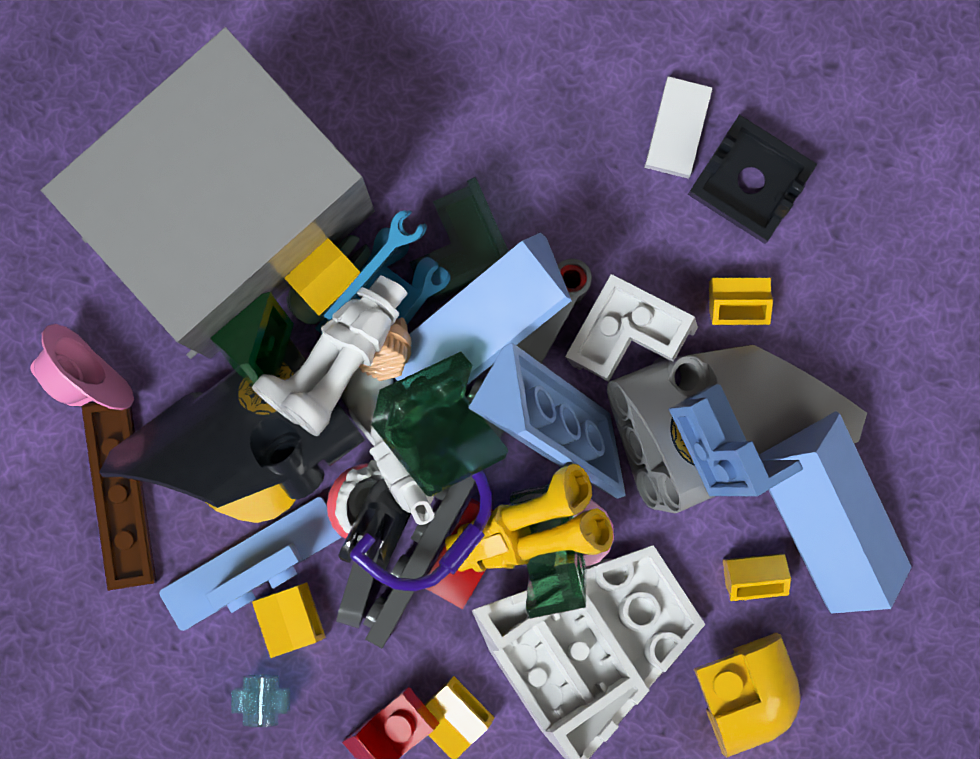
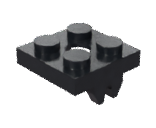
M739 114L687 195L766 244L782 219H784L794 205L793 203L805 188L806 182L817 166V163ZM756 168L763 174L764 186L761 191L755 194H748L741 190L738 185V175L743 169Z

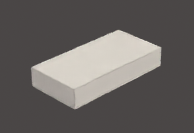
M667 77L644 168L689 179L712 87Z

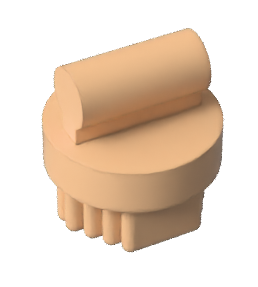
M403 317L397 318L391 326L381 350L375 352L371 366L364 364L359 366L362 373L366 372L368 376L372 375V378H377L378 381L402 376L404 366L411 355V337Z

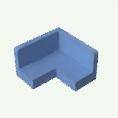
M719 384L711 385L669 408L709 496H759L803 470L799 459L761 461L753 442L746 441L727 397Z

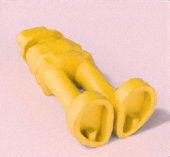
M578 464L564 466L554 473L549 488L543 495L515 505L501 504L494 511H491V516L483 530L485 536L458 571L462 572L471 568L476 572L496 568L512 569L515 565L528 564L530 559L536 556L559 551L572 550L587 555H596L608 551L613 542V529L609 518L599 508L582 512L588 506L592 497V485L585 470ZM580 513L564 524L531 534L529 525ZM475 519L471 523L459 527L457 534L446 537L445 546L447 551L468 524H473Z

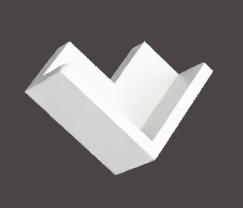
M611 274L565 357L573 367L579 370L584 368L609 382L631 341L674 362L689 334L694 336L698 329L696 318Z

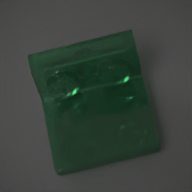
M458 352L380 389L372 419V427L428 497L434 496L505 459L508 453V448L487 422L468 408L471 403L464 394L466 393V386L473 365L462 352Z

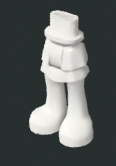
M382 275L377 278L369 289L361 287L357 291L358 296L361 298L360 300L352 299L345 303L332 315L333 319L321 327L322 335L307 360L289 379L283 380L274 375L263 374L252 386V389L271 407L294 424H299L314 436H319L329 424L331 413L357 368L361 364L371 366L375 352L381 350L391 326L399 316L396 308L408 293L401 285Z
M358 367L344 389L341 398L349 409V414L357 427L361 429L374 446L369 452L376 460L381 475L395 501L403 510L412 514L417 524H427L434 518V513L430 506L434 498L433 488L426 478L422 462L418 459L414 441L404 434L400 435L393 426L403 418L406 412V402L398 390L391 389L393 378L378 381L377 378H372V375L368 376L366 372L362 373Z

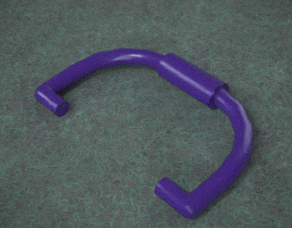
M448 439L442 440L427 459L434 466H438L448 454L464 467L476 481L480 494V509L474 523L468 524L440 559V566L429 575L416 579L396 577L382 569L365 554L376 541L368 533L361 538L350 552V558L376 580L395 590L416 592L435 586L450 573L454 575L485 536L483 530L491 516L492 492L487 476L471 457Z

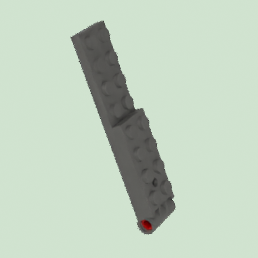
M566 259L558 264L563 280H572L576 284L574 289L567 288L572 301L516 345L541 364L572 308L583 300L591 285V271L581 260ZM478 377L465 400L466 406H470L484 381L483 379ZM470 410L464 423L454 420L444 439L453 442L483 470L504 431ZM448 454L444 458L461 468L457 475L450 471L445 475L434 495L442 500L431 522L417 525L411 539L416 541L418 545L411 558L404 554L400 556L391 572L396 577L416 579L424 576L476 482L467 470ZM393 589L388 599L379 596L363 622L365 626L371 628L365 640L382 649L414 591Z

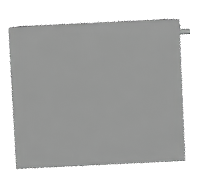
M226 27L40 190L82 236V240L94 249L175 341L191 349L186 354L190 359L198 353L211 359L219 352V349L210 339L216 332L261 294L271 292L277 300L291 287L284 278L327 238L337 246L375 212L363 177Z

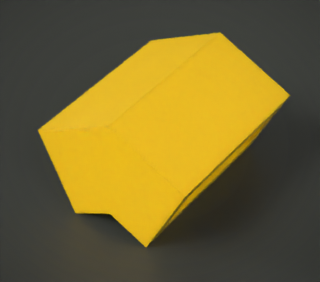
M327 238L284 279L319 316L343 294L361 272Z
M712 278L709 281V313L712 325L771 324L773 306L771 278Z
M785 554L723 559L726 589H728L730 601L789 595L791 576Z

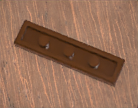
M97 403L82 405L107 591L157 583L142 481L123 477H103L99 473L110 450L135 433L132 407L116 410Z

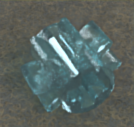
M278 675L243 676V687H235L232 690L231 713H243V726L278 725L279 714H287V711H290V688H279Z

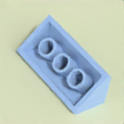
M538 233L522 240L409 334L411 337V355L404 366L402 376L395 378L421 412L429 416L490 367L497 359L503 346L510 343L517 345L572 301L547 238L543 234Z
M514 343L503 346L468 408L559 467L578 464L589 476L591 485L617 499L626 496L610 413Z
M835 411L759 454L761 461L799 459L801 462L802 471L769 489V492L829 612L832 614L891 609L912 567L840 413Z

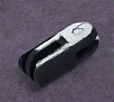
M384 478L378 480L371 487L338 554L340 560L350 563L352 560L350 552L363 535L368 533L376 541L365 554L374 560L379 550L376 564L382 569H386L411 513L403 510L395 501Z

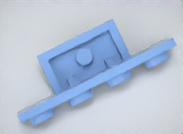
M317 497L161 589L159 594L178 628L184 631L225 606L228 607L231 613L256 599L252 590L266 582H269L272 588L279 586L297 575L293 566L342 537L331 525L326 502L322 497Z

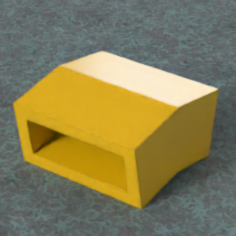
M307 582L252 601L270 658L317 643L326 638Z
M455 676L424 704L440 723L428 736L451 759H457L490 727L495 719Z

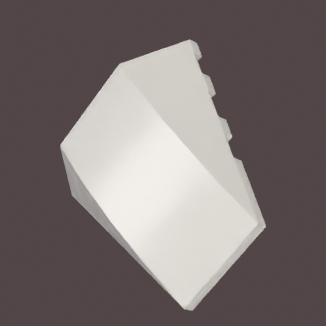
M654 545L472 610L490 653L542 733L565 759H589L600 745L606 742L617 730L618 724L633 706L638 705L650 691V686L661 673L667 671L706 625Z

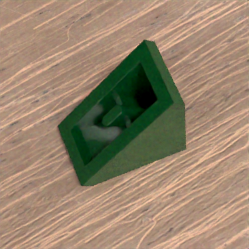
M267 292L257 297L210 339L234 370L253 386L263 374L279 376L294 323L272 293Z

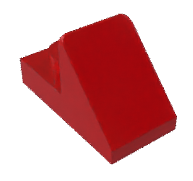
M408 687L352 732L342 743L356 759H399L433 732L440 723L412 689Z

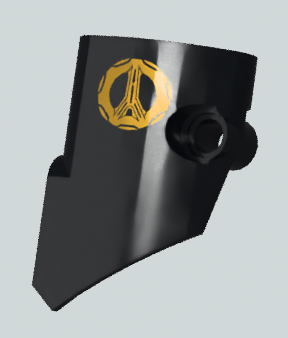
M289 339L278 378L283 380L289 379L306 361L291 339ZM234 370L206 392H192L184 396L111 449L99 473L103 477H123L160 485L187 494L217 508L279 484L288 497L298 500L312 494L323 482L325 474L323 468L319 465L321 460L324 459L331 466L364 442L365 439L338 402L331 413L329 424L320 435L314 436L299 424H294L265 402L252 389V385Z

